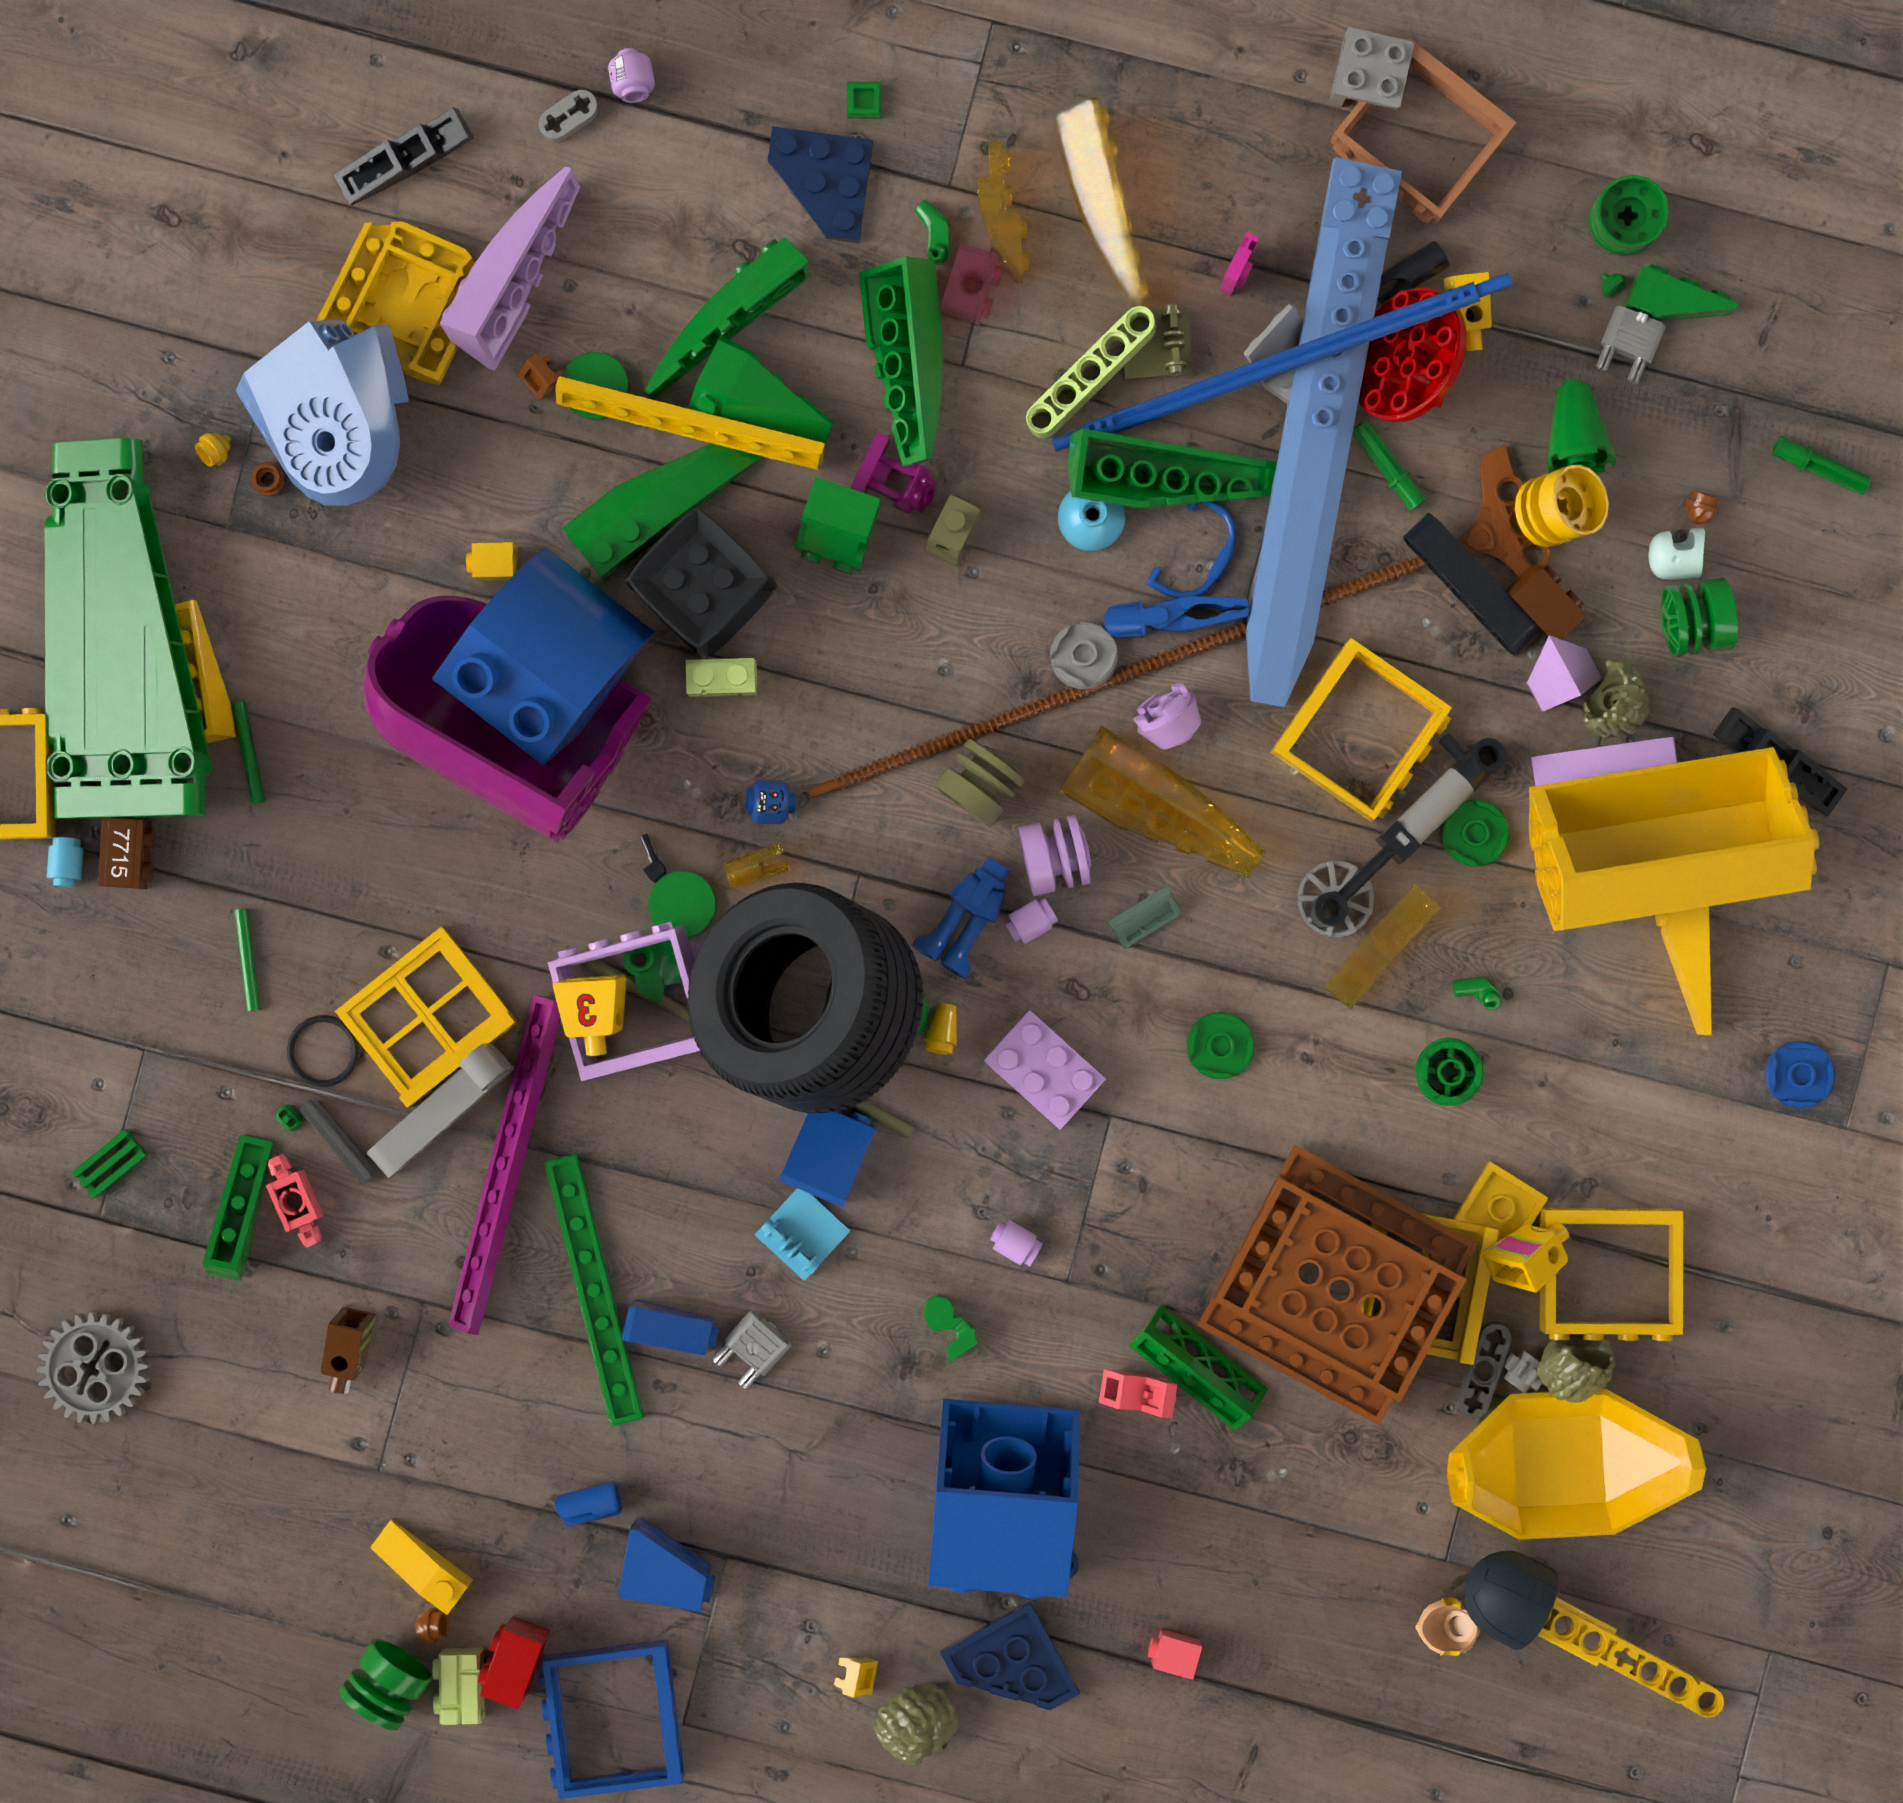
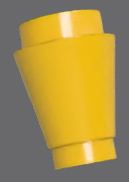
M937 1003L924 1042L927 1043L926 1051L943 1055L953 1054V1048L957 1047L956 1006Z

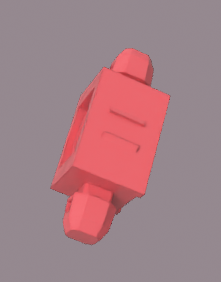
M284 1154L270 1159L268 1166L271 1175H275L277 1180L267 1184L266 1188L285 1231L289 1232L298 1228L300 1233L297 1235L306 1247L321 1242L322 1235L319 1226H315L313 1221L323 1217L324 1214L304 1169L291 1173L290 1168H292V1165ZM295 1182L298 1185L296 1187L289 1188L288 1190H285L283 1192L281 1191V1188H284ZM292 1191L297 1192L302 1197L303 1202L299 1210L291 1208L288 1204V1196ZM308 1209V1214L297 1219L293 1218L292 1215L299 1214Z

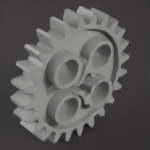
M93 1311L89 1313L86 1321L84 1315L80 1313L75 1315V1324L70 1319L62 1321L64 1331L59 1328L51 1330L56 1340L47 1339L43 1341V1345L49 1349V1352L38 1354V1358L46 1361V1365L37 1368L36 1372L46 1374V1379L38 1384L39 1386L49 1385L50 1390L45 1394L44 1398L47 1399L55 1396L57 1401L53 1409H58L64 1405L66 1407L65 1418L77 1412L78 1423L85 1421L89 1415L91 1423L96 1424L99 1422L102 1414L103 1419L108 1422L113 1419V1411L118 1416L126 1413L124 1404L129 1407L137 1404L132 1395L141 1396L145 1393L144 1389L138 1384L146 1383L150 1380V1377L142 1374V1370L151 1367V1363L144 1362L141 1358L149 1353V1349L138 1348L137 1345L144 1338L141 1336L133 1339L131 1334L135 1326L132 1325L123 1329L124 1318L120 1317L111 1323V1314L109 1312L103 1314L99 1320L97 1312ZM83 1336L90 1337L94 1343L91 1353L84 1351L81 1347ZM108 1340L110 1345L96 1364V1369L99 1372L89 1377L84 1393L82 1395L79 1394L78 1390L81 1384L85 1382L92 1371V1366L88 1363L99 1358L104 1342ZM113 1352L121 1354L124 1359V1365L121 1369L115 1368L111 1363L110 1358ZM67 1366L73 1367L77 1372L75 1383L69 1382L64 1375ZM97 1382L103 1383L107 1388L108 1394L105 1399L99 1398L94 1392Z

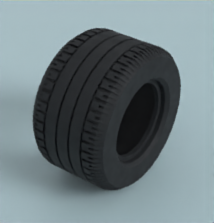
M782 883L758 890L738 901L736 905H733L731 909L726 911V914L721 916L717 924L712 927V931H709L708 937H705V942L701 944V950L699 949V954L695 958L696 962L693 963L694 969L691 970L692 975L689 979L691 982L688 985L689 996L687 1001L689 1003L687 1007L689 1009L690 1028L697 1043L696 1045L706 1062L722 1079L732 1086L794 1111L804 1113L836 1112L855 1106L867 1100L868 1097L873 1096L874 1093H877L880 1088L885 1086V1083L888 1084L890 1078H893L894 1074L899 1071V1067H902L903 1061H906V1056L910 1054V1049L913 1048V1041H916L915 1037L921 1025L919 1022L922 1020L921 1014L923 1013V983L918 963L909 944L901 933L882 916L823 886L809 883ZM820 946L829 961L832 973V990L828 1005L819 1021L807 1033L792 1041L774 1043L769 1026V1008L775 986L783 972L796 958L806 951Z

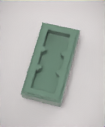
M1165 886L1108 922L1118 941L1126 949L1182 913L1172 893Z

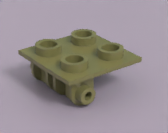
M1179 304L1165 305V309H1152L1151 312L1154 315L1156 324L1155 334L1124 365L1125 380L1193 375L1188 307L1179 308ZM1127 311L1120 312V317H1122ZM1139 317L1133 320L1131 328L1136 332H1142L1148 328L1150 322L1146 318Z

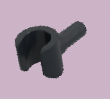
M648 834L640 836V839L651 863L643 871L653 883H656L667 874V869L658 859L657 854H655Z

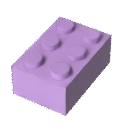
M1030 1010L1020 1018L983 1059L986 1064L1059 1130L1063 1128L1106 1080Z

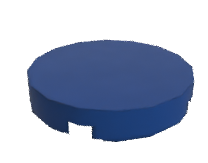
M1806 1041L1787 1042L1775 1049L1767 1061L1764 1072L1766 1086L1772 1096L1783 1105L1796 1109L1811 1108L1819 1104L1832 1091L1835 1081L1834 1064L1830 1057L1818 1045Z

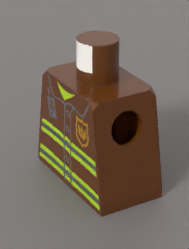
M342 1307L328 1324L321 1373L331 1376L328 1388L331 1392L338 1394L348 1393L350 1382L355 1380L363 1370L375 1322V1313Z

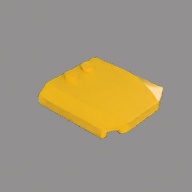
M372 222L364 223L316 321L340 319L351 328L354 335L374 325L389 324L402 372L422 382L440 385L458 349V346L449 340L440 322L442 321L444 310L453 302L461 281L468 276L475 262L465 248L408 223L391 222V225H373Z

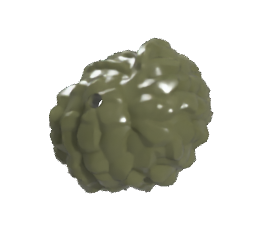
M1609 659L1606 661L1607 672L1605 677L1602 678L1600 685L1595 688L1592 696L1584 704L1586 714L1583 718L1587 731L1591 732L1595 737L1600 736L1608 739L1635 733L1639 726L1643 725L1650 712L1648 708L1649 693L1647 691V684L1643 681L1638 670L1634 669L1632 662L1629 659Z
M1553 1340L1544 1349L1541 1362L1538 1363L1537 1374L1543 1381V1384L1548 1387V1391L1554 1394L1556 1399L1566 1400L1570 1403L1583 1402L1595 1393H1598L1600 1389L1605 1388L1607 1382L1611 1380L1613 1369L1616 1366L1612 1362L1614 1352L1610 1348L1608 1340H1602L1598 1343L1587 1342L1577 1346L1557 1343Z
M922 1683L921 1686L914 1685L913 1688L905 1686L902 1692L896 1696H891L888 1699L889 1704H884L878 1709L879 1717L875 1719L876 1724L873 1726L877 1740L882 1743L886 1751L890 1752L894 1758L899 1759L901 1763L916 1766L922 1762L923 1757L937 1753L941 1754L946 1750L950 1739L959 1729V1715L955 1712L956 1705L950 1702L947 1693L943 1689L937 1688L932 1683Z

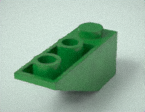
M1654 264L1649 266L1643 265L1637 271L1623 307L1646 314L1648 317L1659 322L1730 315L1738 307V303L1731 301V296L1718 290L1709 292L1699 288L1700 284L1697 281L1686 277L1677 279L1667 275L1668 271L1665 268Z

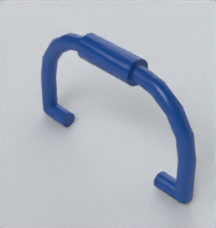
M1202 502V504L1221 515L1228 527L1226 547H1222L1207 575L1208 579L1206 582L1193 591H1177L1157 581L1162 570L1154 567L1147 580L1149 587L1166 596L1178 599L1187 596H1201L1207 593L1216 582L1220 581L1235 554L1233 549L1237 534L1236 524L1232 516L1218 502ZM1199 503L1188 504L1187 509L1194 512Z

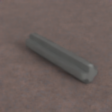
M313 1098L301 1107L300 1112L360 1184H367L377 1175L376 1169L317 1099Z

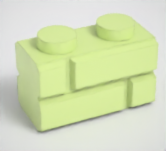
M755 658L686 660L687 695L689 697L738 696V694L743 696L757 695V663Z
M446 1648L440 1652L439 1659L433 1660V1680H439V1693H435L433 1698L434 1714H440L441 1725L479 1724L485 1718V1697L479 1696L483 1685L477 1683L484 1665V1648Z

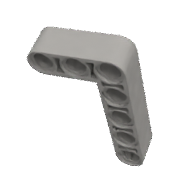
M492 1042L481 1044L459 1063L461 1067L459 1071L367 1152L369 1157L389 1179L403 1169L515 1069Z

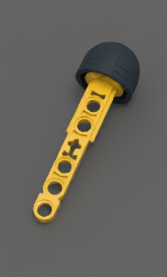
M1499 1551L1481 1559L1470 1571L1464 1587L1465 1608L1475 1625L1492 1639L1507 1645L1513 1650H1520L1529 1645L1536 1636H1539L1594 1666H1598L1601 1663L1677 1704H1682L1702 1717H1715L1722 1711L1724 1697L1710 1683L1696 1676L1693 1678L1687 1671L1615 1634L1617 1629L1556 1597L1558 1576L1553 1568L1516 1551ZM1562 1616L1570 1617L1571 1626L1568 1631L1557 1633L1555 1631V1623L1558 1618ZM1589 1632H1598L1600 1640L1597 1646L1585 1648V1636ZM1624 1651L1634 1659L1633 1664L1631 1665L1622 1658L1617 1659L1614 1656L1615 1652ZM1648 1662H1655L1657 1664L1656 1674L1648 1679L1643 1678L1641 1675L1642 1667ZM1684 1677L1686 1680L1684 1690L1676 1694L1671 1693L1670 1684L1673 1679ZM1705 1692H1712L1714 1694L1713 1704L1705 1709L1700 1708L1698 1702L1700 1696Z

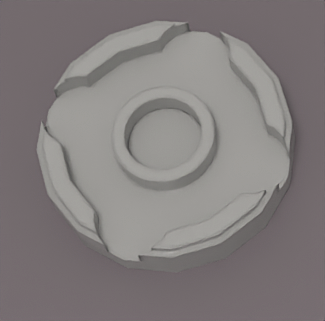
M1080 622V624L1073 626L1071 624L1063 628L1054 638L1050 648L1051 666L1057 678L1067 686L1076 689H1093L1104 684L1113 675L1118 663L1117 646L1112 635L1101 625L1091 622Z

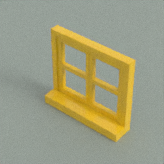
M444 926L437 929L335 1010L339 1018L401 1094L399 1098L407 1108L416 1105L460 1070L459 1063L481 1044L494 1043L519 1023ZM440 951L463 981L428 1008L405 978ZM468 986L491 1016L456 1043L433 1013ZM396 987L418 1017L383 1043L361 1016V1013L392 988ZM423 1022L446 1052L411 1079L388 1049Z
M1422 1213L1477 1243L1466 1264L1464 1277L1467 1280L1458 1295L1460 1300L1452 1341L1435 1338L1427 1353L1428 1355L1474 1365L1491 1275L1482 1252L1497 1243L1499 1229ZM1371 1222L1370 1227L1387 1235L1388 1230ZM1423 1250L1422 1255L1429 1258L1430 1253ZM1367 1297L1362 1301L1361 1311L1364 1315L1372 1316L1375 1297Z

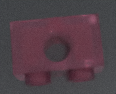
M960 243L941 303L940 314L976 326L980 325L982 317L988 319L994 299L988 298L992 285L998 287L1004 269L1003 266H999L1000 255ZM969 279H977L982 283L983 287L977 293H970L965 290L963 285Z

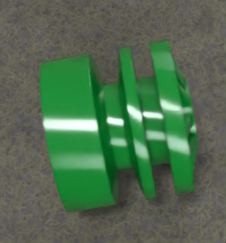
M1638 175L1619 177L1607 185L1592 204L1588 217L1590 234L1596 244L1610 254L1619 256L1637 254L1649 246L1665 228L1669 215L1667 197L1661 187L1648 177ZM1624 211L1627 217L1633 218L1627 226H1625L1624 220L1618 219Z
M1725 578L1699 582L1696 594L1689 583L1680 585L1679 589L1675 585L1663 588L1661 594V624L1666 644L1673 657L1684 656L1687 651L1691 655L1699 653L1702 641L1709 652L1735 648L1738 636L1737 611L1731 587Z
M373 1639L359 1659L360 1665L364 1670L353 1669L348 1676L349 1680L343 1683L339 1693L349 1707L368 1721L388 1730H398L405 1720L403 1716H408L412 1710L408 1699L418 1700L432 1680V1676L419 1660L402 1648L382 1639Z

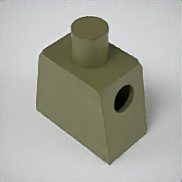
M950 494L928 538L925 552L956 567L984 508L956 494Z

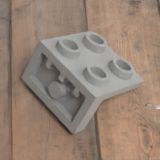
M1348 27L1341 47L1329 104L1342 107L1345 99L1348 98L1399 109L1414 42Z
M1288 304L1273 318L1270 325L1250 343L1244 352L1249 363L1299 346L1303 320L1294 306ZM1294 369L1260 382L1266 390L1288 404Z

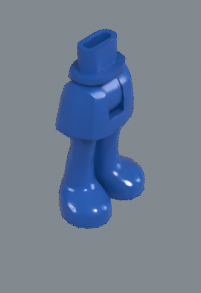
M987 857L980 869L976 868L974 873H969L949 893L953 901L933 932L929 935L918 936L911 946L921 954L937 962L966 912L971 914L960 935L940 962L950 972L966 979L971 970L968 962L970 949L987 922L995 923L1004 897V891L1002 890L1006 888L1003 883L1011 871Z

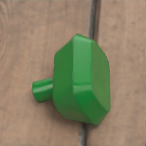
M1606 273L1601 275V278L1604 280L1601 284L1604 297H1612L1625 286L1624 275L1614 273L1611 276Z
M290 1104L283 1105L276 1112V1119L287 1131L293 1132L303 1123V1117Z

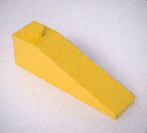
M197 600L175 604L206 741L211 743L236 737L231 703Z
M1709 906L1655 915L1656 925L1661 926V935L1697 1035H1712Z

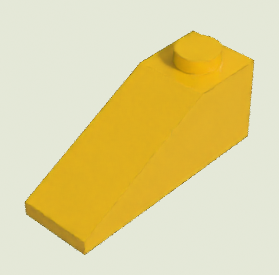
M392 1519L370 1547L419 1595L446 1615L449 1614L474 1580Z

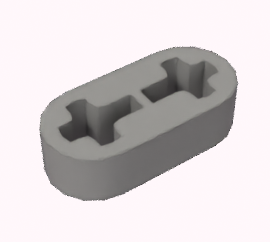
M577 90L547 109L539 119V129L543 137L549 142L560 143L591 123L598 114V104L594 95L587 90ZM578 100H582L584 103L591 102L588 104V113L584 114L580 110L572 116L570 115L577 110L576 102ZM567 117L566 120L560 123V132L556 133L554 130L546 131L550 127L549 120L554 119L556 122H559Z

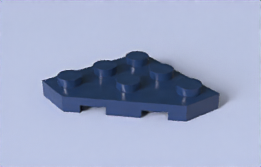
M772 126L768 163L776 174L780 176L789 188V191L815 222L826 239L860 243L873 140Z
M1030 1601L940 1651L956 1683L963 1686H972L989 1691L994 1695L1031 1703L1046 1710H1052L1080 1694L1076 1683Z

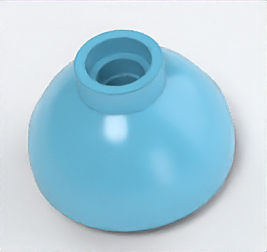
M1071 491L1066 494L1059 506L1058 525L1063 537L1072 546L1083 551H1100L1111 546L1120 537L1125 526L1126 515L1124 506L1073 498ZM1090 508H1095L1099 512L1098 519L1094 521L1089 520L1086 517V511Z

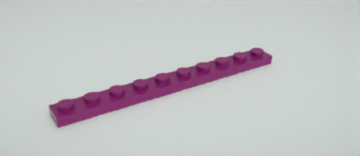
M533 995L448 1322L449 1326L467 1334L479 1335L481 1323L484 1319L485 1308L490 1289L493 1285V1277L502 1250V1242L507 1223L510 1219L515 1192L519 1185V1177L524 1157L527 1153L532 1126L536 1119L540 1095L544 1088L548 1064L553 1053L558 1026L561 1022L556 1000Z

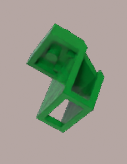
M815 477L802 515V525L795 545L796 551L801 552L800 558L816 564H820L821 559L834 563L833 569L852 575L853 570L861 572L865 561L864 554L882 504L881 498Z

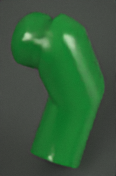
M1485 977L1453 981L1455 997L1473 995L1488 1010H1496L1500 1007L1502 1003L1501 992Z

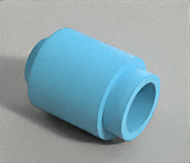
M53 838V844L49 846L46 878L53 880V886L73 888L74 882L82 881L84 848H81L80 839Z

